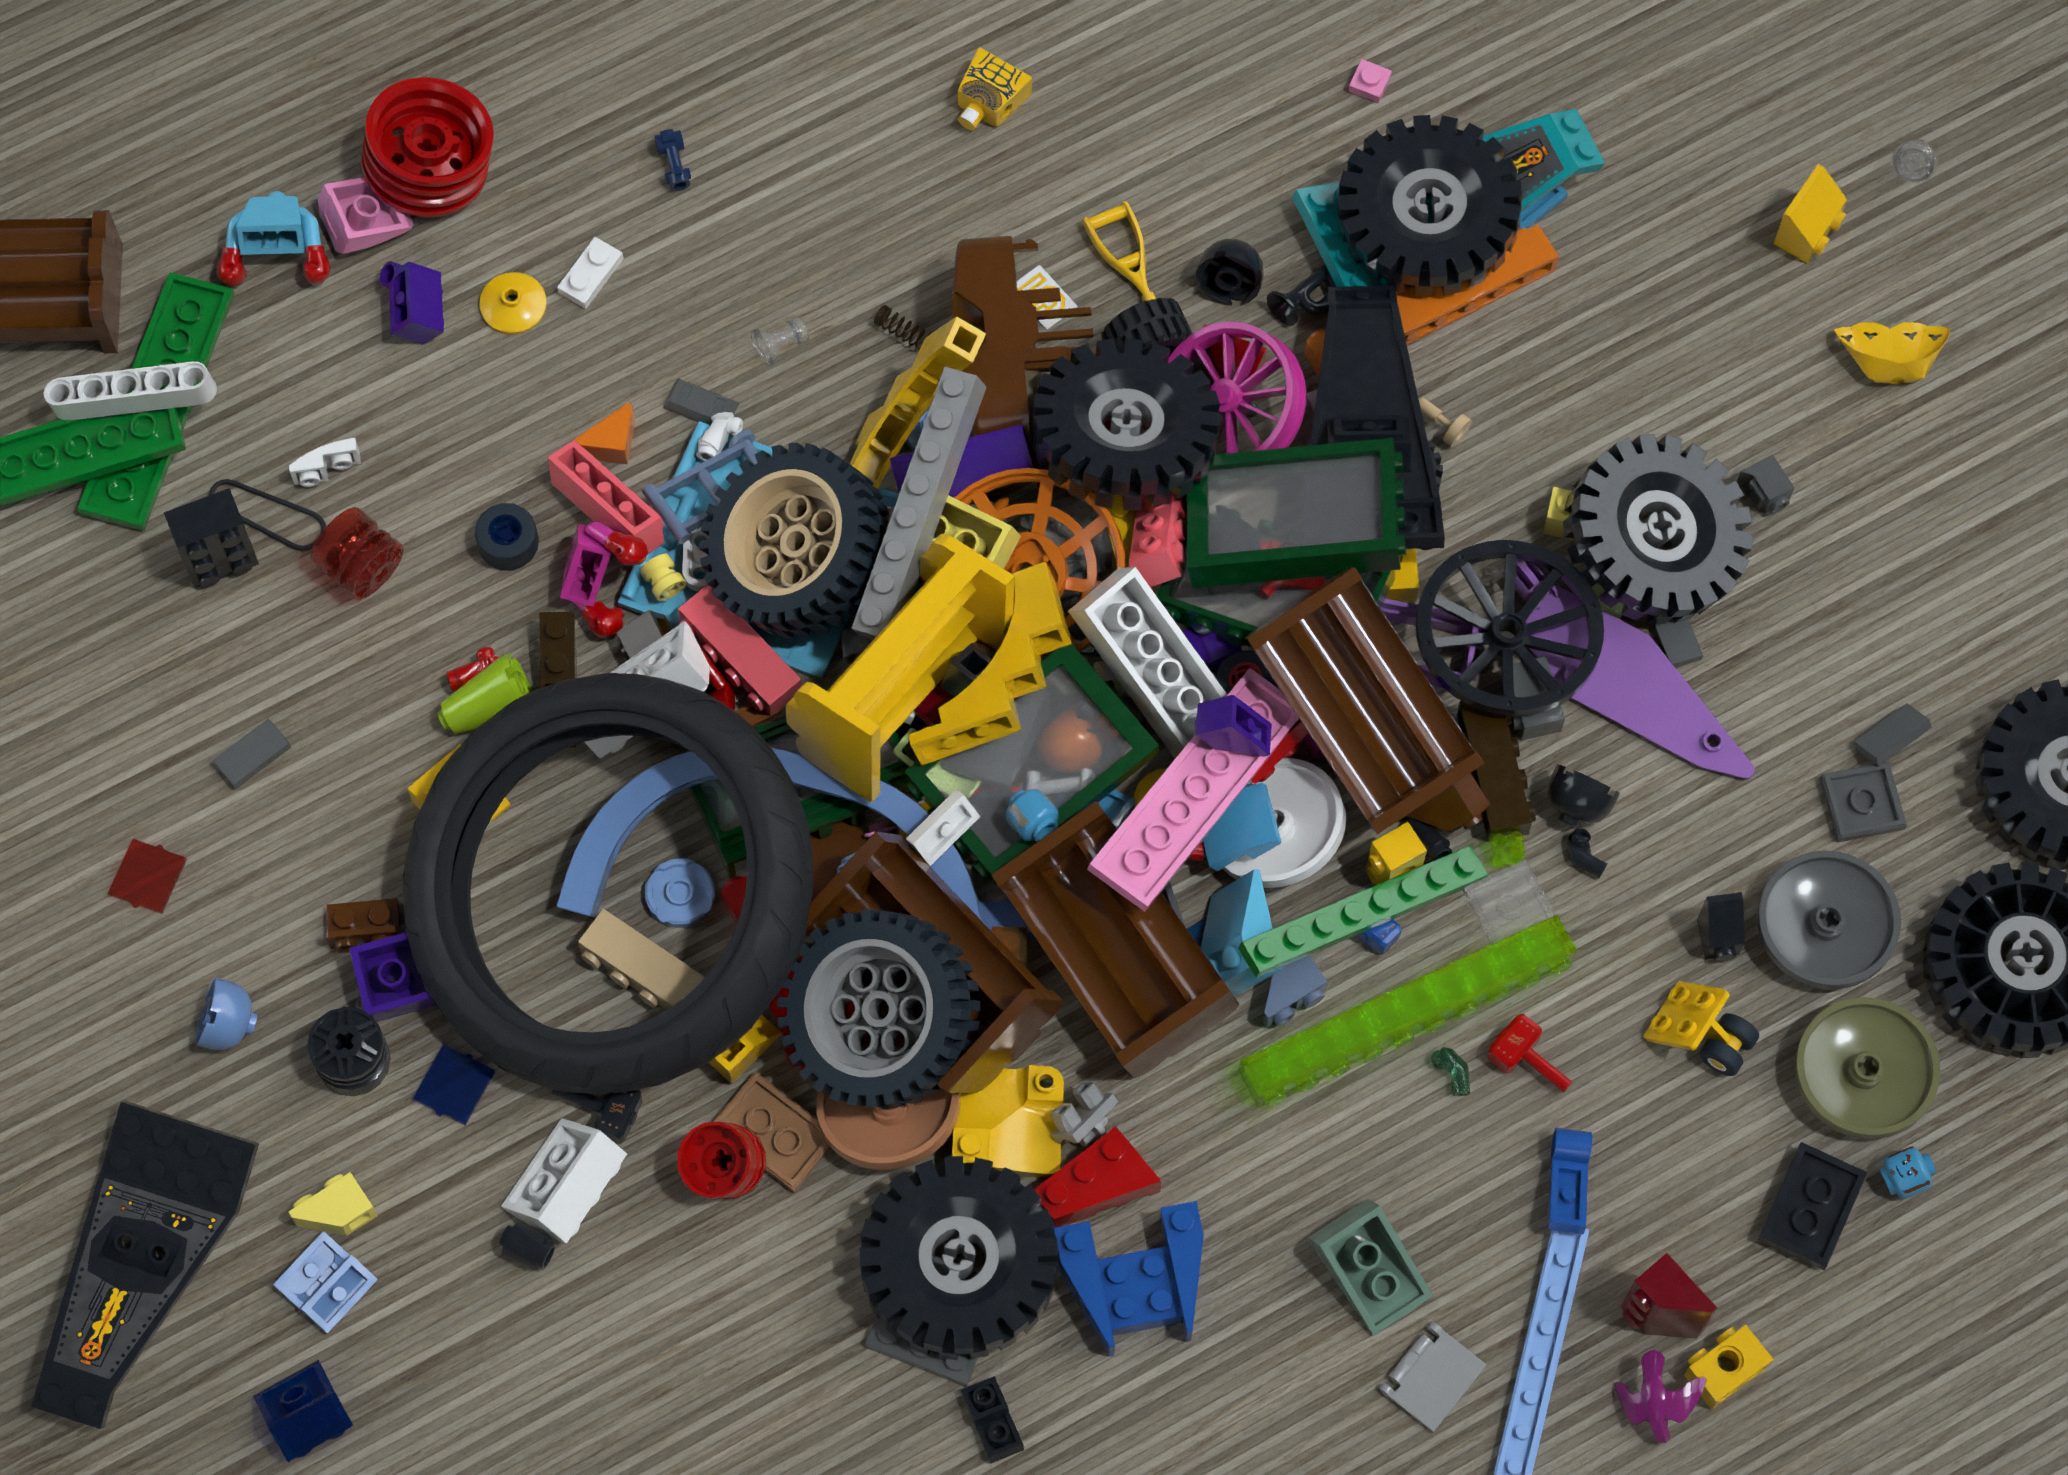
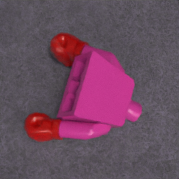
M592 522L587 525L579 524L577 526L565 563L560 598L572 601L582 611V617L585 619L591 632L597 637L605 639L617 634L624 626V613L621 607L609 609L601 601H595L611 552L617 556L620 564L640 565L646 560L648 551L646 543L641 538L626 535L620 531L615 532L600 522Z

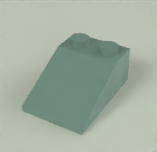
M1369 1199L1361 1202L1308 1237L1325 1268L1373 1336L1433 1297L1382 1208Z

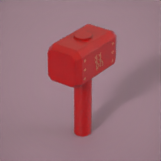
M1525 1014L1517 1015L1490 1045L1487 1059L1506 1074L1511 1073L1524 1060L1565 1093L1573 1082L1532 1049L1539 1042L1542 1033L1541 1027Z

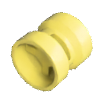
M667 553L650 559L640 569L641 576L645 582L652 584V593L657 601L660 602L676 596L687 585L682 574L673 569L674 562Z

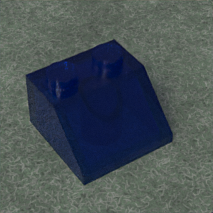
M319 1360L253 1396L287 1462L306 1456L316 1446L329 1439L340 1437L347 1429L354 1426Z

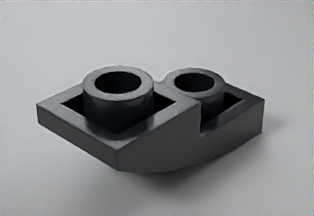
M995 1376L961 1390L990 1464L1024 1450L1023 1442L1009 1413L1008 1405Z

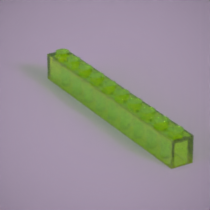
M1557 914L1240 1060L1238 1071L1257 1108L1264 1104H1267L1268 1107L1275 1106L1283 1102L1287 1098L1286 1094L1297 1089L1300 1092H1305L1318 1085V1080L1329 1074L1332 1077H1337L1351 1069L1350 1065L1363 1059L1364 1063L1378 1058L1383 1054V1049L1395 1045L1396 1048L1405 1046L1415 1039L1414 1035L1425 1030L1427 1033L1435 1032L1446 1025V1020L1457 1015L1459 1019L1465 1018L1478 1010L1477 1006L1487 1001H1490L1491 1004L1498 1003L1510 995L1509 991L1521 986L1523 990L1528 989L1539 983L1541 976L1553 972L1554 975L1563 973L1572 967L1577 949Z

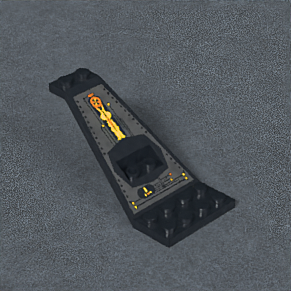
M128 1101L120 1102L31 1407L98 1429L105 1427L115 1391L238 1215L259 1143ZM124 1235L129 1236L132 1241L130 1248H126L122 1244ZM158 1246L163 1247L166 1254L163 1259L156 1255V1248Z

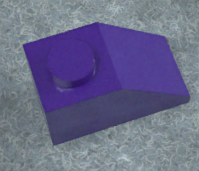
M1235 695L1198 703L1197 718L1195 720L1196 736L1212 748L1257 756L1270 755L1272 723Z

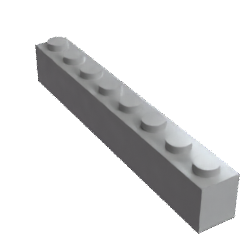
M944 367L851 628L862 638L873 641L913 596L920 576V557L929 549L986 390L985 384L977 375Z

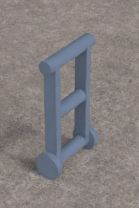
M743 430L736 434L729 442L730 448L658 487L649 484L643 488L642 493L680 544L688 541L691 537L689 533L701 527L702 522H710L713 520V517L707 514L705 510L681 523L663 497L698 480L716 504L715 506H718L721 499L714 494L720 486L710 472L741 455H744L754 465L757 464L755 454L758 451L752 444L755 440V435L751 430Z

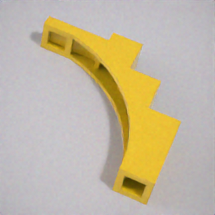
M955 317L925 337L912 367L896 377L884 405L868 415L855 443L858 447L850 465L868 477L874 483L873 487L879 489L883 478L891 466L890 458L897 456L916 424L930 407L944 367L962 371L972 364L986 333L959 317Z

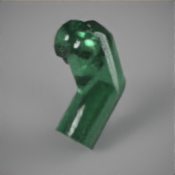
M1442 1047L1441 1050H1435L1431 1056L1432 1064L1438 1069L1445 1068L1451 1074L1452 1095L1458 1097L1470 1095L1467 1062L1452 1048Z

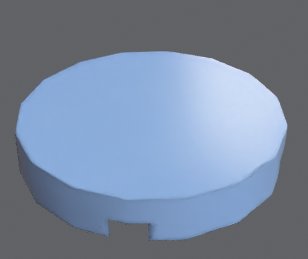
M687 858L671 859L660 864L650 878H648L645 885V900L652 916L661 924L672 928H688L700 923L711 912L715 902V884L709 871L696 864L695 861Z

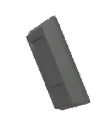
M677 378L664 404V408L711 425L713 423L711 417L717 413L732 412L734 415L739 402Z

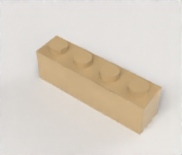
M605 909L599 913L578 941L582 953L581 958L595 969H598L600 966L611 973L609 976L615 983L623 988H627L628 985L640 992L638 994L639 998L653 1008L659 1005L663 1009L668 1010L684 999L705 978L699 972Z

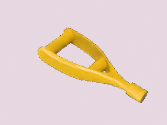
M1122 201L1121 205L1090 218L1085 216L1083 218L1085 230L1102 258L1137 287L1142 294L1141 299L1143 302L1156 299L1154 293L1150 292L1147 285L1143 236L1128 202ZM1127 217L1135 234L1139 251L1117 260L1103 245L1095 230ZM1140 265V268L1137 272H1132L1131 270H1129Z

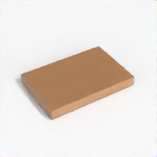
M754 1072L713 1121L738 1124L749 1128L757 1135L766 1151L765 1171L793 1193L797 1191L831 1149L822 1133L818 1119L757 1072Z

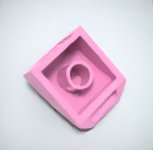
M365 177L324 184L318 198L319 216L331 238L334 251L341 254L388 241L411 230L413 226L410 214L401 212L383 202L369 187Z

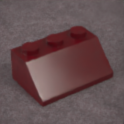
M1668 1253L1663 1255L1634 1280L1621 1305L1624 1311L1622 1315L1627 1323L1636 1330L1640 1328L1646 1335L1697 1339L1704 1332L1717 1310L1716 1305Z

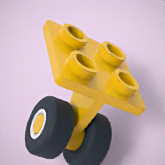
M1679 981L1670 991L1668 998L1657 1015L1652 1019L1643 1037L1648 1042L1694 1051L1703 1037L1707 1036L1710 1039L1705 1042L1699 1052L1703 1062L1718 1073L1726 1076H1735L1743 1065V1058L1738 1053L1739 1049L1746 1051L1753 1049L1759 1039V1032L1750 1022L1735 1014L1726 1013L1722 1015L1718 1022L1715 1020L1730 996L1726 989Z

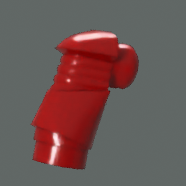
M491 647L481 648L477 651L476 657L478 661L446 672L451 692L458 690L499 658L495 656V652Z

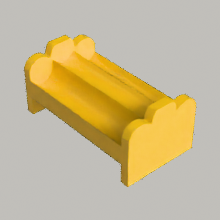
M940 534L929 546V549L920 557V576L925 581L923 586L833 685L825 691L814 683L805 682L786 704V723L799 734L795 744L801 755L807 761L871 803L880 794V748L943 679L950 661L967 646L980 639L998 651L1007 634L1013 616L1015 576L950 535Z

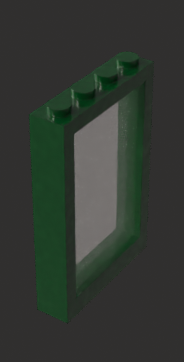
M1393 438L1216 454L1213 464L1209 465V472L1200 484L1193 481L1192 491L1187 494V568L1192 588L1334 576L1349 567H1355L1358 573L1401 570L1400 555H1406L1405 534H1399V528L1405 527L1406 524L1404 506H1399L1398 500L1404 499L1405 495L1403 479H1398L1397 472H1403L1404 467L1402 451H1395Z
M1073 644L1058 648L1041 662L1047 687L1014 698L1021 731L925 765H921L918 760L905 770L906 780L908 781L905 784L906 789L916 801L922 798L930 807L927 811L929 815L955 790L964 794L981 817L953 844L961 854L967 851L975 861L972 867L983 881L989 878L994 885H997V883L991 876L993 873L1037 843V841L1023 840L1006 820V811L1009 807L1008 801L1013 794L1020 790L1039 789L1057 808V828H1059L1094 802H1100L1159 754L1157 742Z

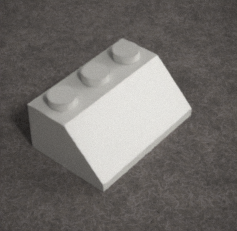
M561 1118L501 1207L550 1238L567 1243L579 1230L580 1223L590 1208L599 1201L601 1192L607 1183L618 1173L627 1153L600 1130Z

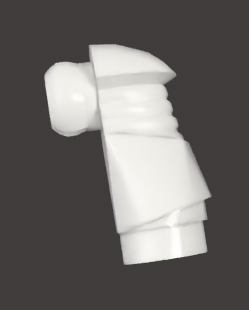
M722 412L712 416L711 420L713 423L698 440L697 457L702 461H706L721 453L728 441L729 434L735 436L742 431L743 421L741 418L734 417L732 412Z

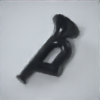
M1324 264L1295 290L1285 294L1278 291L1269 293L1266 299L1267 305L1276 319L1287 326H1293L1298 322L1297 309L1299 305L1304 311L1312 315H1322L1329 311L1328 294L1320 301H1313L1310 298V294L1323 282L1328 287H1336Z

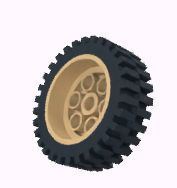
M789 443L788 450L782 445L771 447L773 456L763 450L756 453L757 464L754 465L746 459L739 465L744 473L738 476L731 472L725 478L731 486L727 491L718 487L714 494L721 499L718 506L709 503L706 513L712 516L713 520L712 523L702 522L701 531L708 535L709 539L699 540V550L709 555L700 558L701 567L710 572L704 576L708 585L715 588L712 590V593L723 602L722 605L768 634L774 636L779 634L784 638L793 639L794 634L800 638L811 637V630L819 635L827 633L826 622L837 628L845 623L841 616L842 613L845 612L851 617L857 614L858 608L854 603L858 599L862 600L884 538L883 534L886 533L889 521L883 517L889 515L887 505L880 501L883 496L878 489L872 486L874 483L838 455L823 447L820 449L813 444L806 443L804 448L799 443ZM832 522L831 527L827 530V527ZM802 574L801 579L797 582L798 577Z

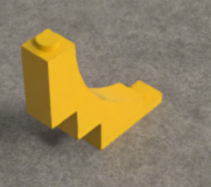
M1046 561L1013 573L1015 576L1013 616L1007 634L991 662L967 688L938 708L941 723L908 734L910 745L921 765L1021 731L1014 698L1047 687L1039 655L1072 644L1057 585Z

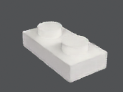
M594 237L558 285V293L587 309L624 259L623 253Z
M955 790L906 840L918 855L931 866L981 816L964 794Z

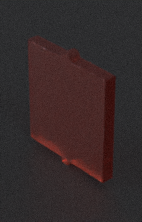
M133 839L108 891V895L131 903L133 908L140 906L163 914L187 858L164 850L162 845L155 847Z

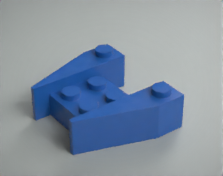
M1197 1201L1161 1207L1159 1219L1165 1247L1097 1259L1090 1221L1054 1228V1234L1057 1237L1060 1274L1109 1357L1114 1356L1115 1353L1113 1336L1182 1323L1185 1342L1191 1341L1204 1239Z

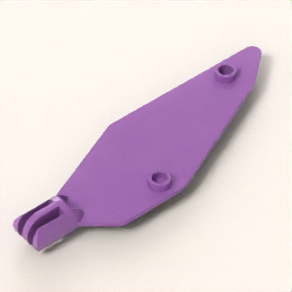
M1517 560L1515 590L1526 603L1548 575L1539 565ZM1555 584L1527 619L1526 624L1581 606L1574 594ZM1602 610L1604 621L1602 651L1590 678L1571 699L1699 768L1743 779L1751 778L1755 771L1753 764L1648 634ZM1586 617L1529 636L1587 649L1588 626ZM1529 648L1536 658L1546 656L1552 677L1559 684L1567 680L1582 662L1581 660ZM1714 738L1718 741L1719 745L1711 747L1707 744V740Z

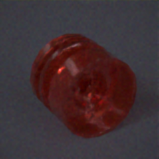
M353 507L336 516L325 527L312 548L310 558L312 563L327 576L337 577L338 585L341 588L347 589L350 596L361 600L376 592L391 577L402 559L404 548L397 539L391 538L389 532L383 529L378 530L377 522L361 508Z

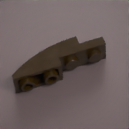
M574 611L539 612L540 689L563 680L577 678V649L575 645Z

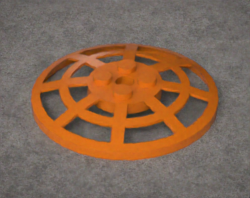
M1035 468L1010 469L988 475L969 485L954 497L967 505L974 501L980 511L1000 521L1018 515L1034 514L1031 532H1019L1021 538L1004 570L1013 575L1023 566H1034L1046 561L1056 582L1059 597L1062 596L1064 590L1083 593L1079 600L1081 601L1102 583V581H1097V559L1091 540L1106 528L1112 538L1116 554V570L1118 568H1126L1125 550L1120 531L1107 508L1095 505L1096 495L1090 491L1084 501L1097 512L1099 517L1084 529L1070 515L1051 506L1054 485L1069 491L1070 479L1063 485L1058 486L1048 476V470ZM1012 483H1040L1037 503L1014 504L996 511L985 494L995 488ZM1048 518H1053L1064 524L1074 533V536L1058 547L1045 536ZM1081 548L1084 550L1087 562V579L1068 576L1066 558ZM921 578V587H922L923 584L925 583V581ZM1014 584V603H1015V584ZM1070 614L1065 618L1068 628L1075 623ZM1069 632L1072 644L1080 653L1091 645L1087 637L1076 644Z

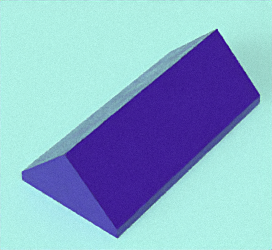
M1020 424L968 438L948 495L955 497L969 485L988 475L1005 470L1021 468L1041 469L1023 425ZM914 452L890 458L899 493Z

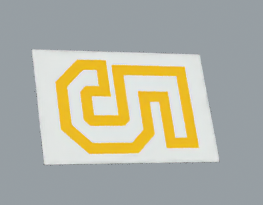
M1040 265L1017 281V291L1060 288ZM1061 288V301L1032 303L1036 307V311L1078 307ZM1062 318L1039 320V322L1046 329H1049Z

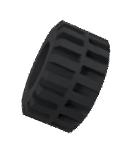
M1157 298L1133 305L1118 314L1105 326L1101 337L1102 340L1114 339L1118 353H1124L1125 339L1142 340L1141 355L1147 356L1153 344L1156 343L1170 348V357L1178 345L1187 340L1193 333L1179 303L1175 299Z

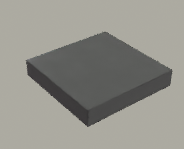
M1889 761L1882 763L1880 766L1872 764L1821 774L1820 782L1837 843L1906 829L1907 823Z

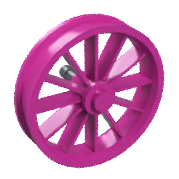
M1229 321L1203 327L1178 345L1170 355L1168 363L1172 362L1180 354L1192 362L1199 355L1215 381L1210 387V391L1216 390L1220 402L1219 413H1221L1219 437L1226 424L1227 453L1238 452L1237 417L1256 446V449L1253 451L1288 448L1300 428L1305 413L1306 383L1297 358L1283 342L1253 325ZM1234 338H1250L1252 340L1235 374ZM1223 341L1224 378L1221 377L1205 351L1210 346ZM1264 343L1276 356L1248 377ZM1282 367L1286 386L1251 391ZM1286 395L1280 419L1259 410L1258 405L1251 402V400ZM1260 414L1278 422V424L1265 442H1262L1246 415L1254 417Z

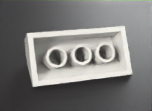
M684 621L610 673L640 674L668 679L704 692L709 685L710 666L690 626ZM633 736L603 737L586 741L585 743L601 759L609 752L615 753L626 744L627 740Z

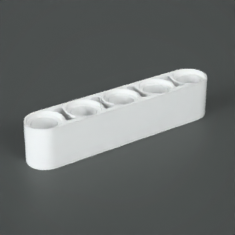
M192 361L56 378L46 385L44 398L58 418L70 421L202 405L210 402L215 397L217 386L204 364ZM202 380L198 385L193 386L194 383ZM168 384L166 388L160 390L161 387ZM134 389L131 393L126 394L129 390ZM97 393H101L99 396L93 398Z

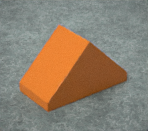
M628 402L574 440L598 461L628 465L635 426L632 405Z

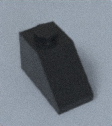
M1742 892L1706 897L1697 918L1705 959L1715 958L1718 962H1724L1736 958V955H1740L1745 944Z

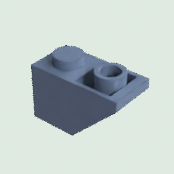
M1310 955L1281 967L1282 970L1272 975L1263 1018V1025L1266 1029L1275 1023L1277 1026L1284 1025L1295 1016L1294 1012L1304 1005L1307 1008L1313 1007L1325 997L1324 993L1326 992L1328 981Z

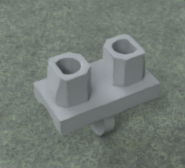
M1083 1082L1073 1091L1074 1097L1080 1104L1076 1110L1071 1103H1064L1051 1113V1117L1057 1126V1129L1052 1133L1056 1143H1061L1065 1139L1086 1146L1089 1142L1095 1143L1107 1133L1104 1127L1108 1124V1119L1105 1115L1118 1103V1100L1114 1094H1102L1093 1082Z

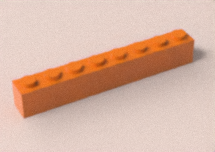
M1536 225L1530 229H1519L1512 251H1506L1505 262L1495 272L1487 269L1485 280L1472 288L1465 280L1461 282L1460 292L1445 296L1441 286L1432 288V297L1415 296V286L1412 287V285L1406 286L1404 293L1397 292V302L1406 344L1409 345L1554 272L1559 255L1540 226ZM1319 329L1312 333L1308 340H1306L1304 355L1318 377L1320 376L1325 329Z

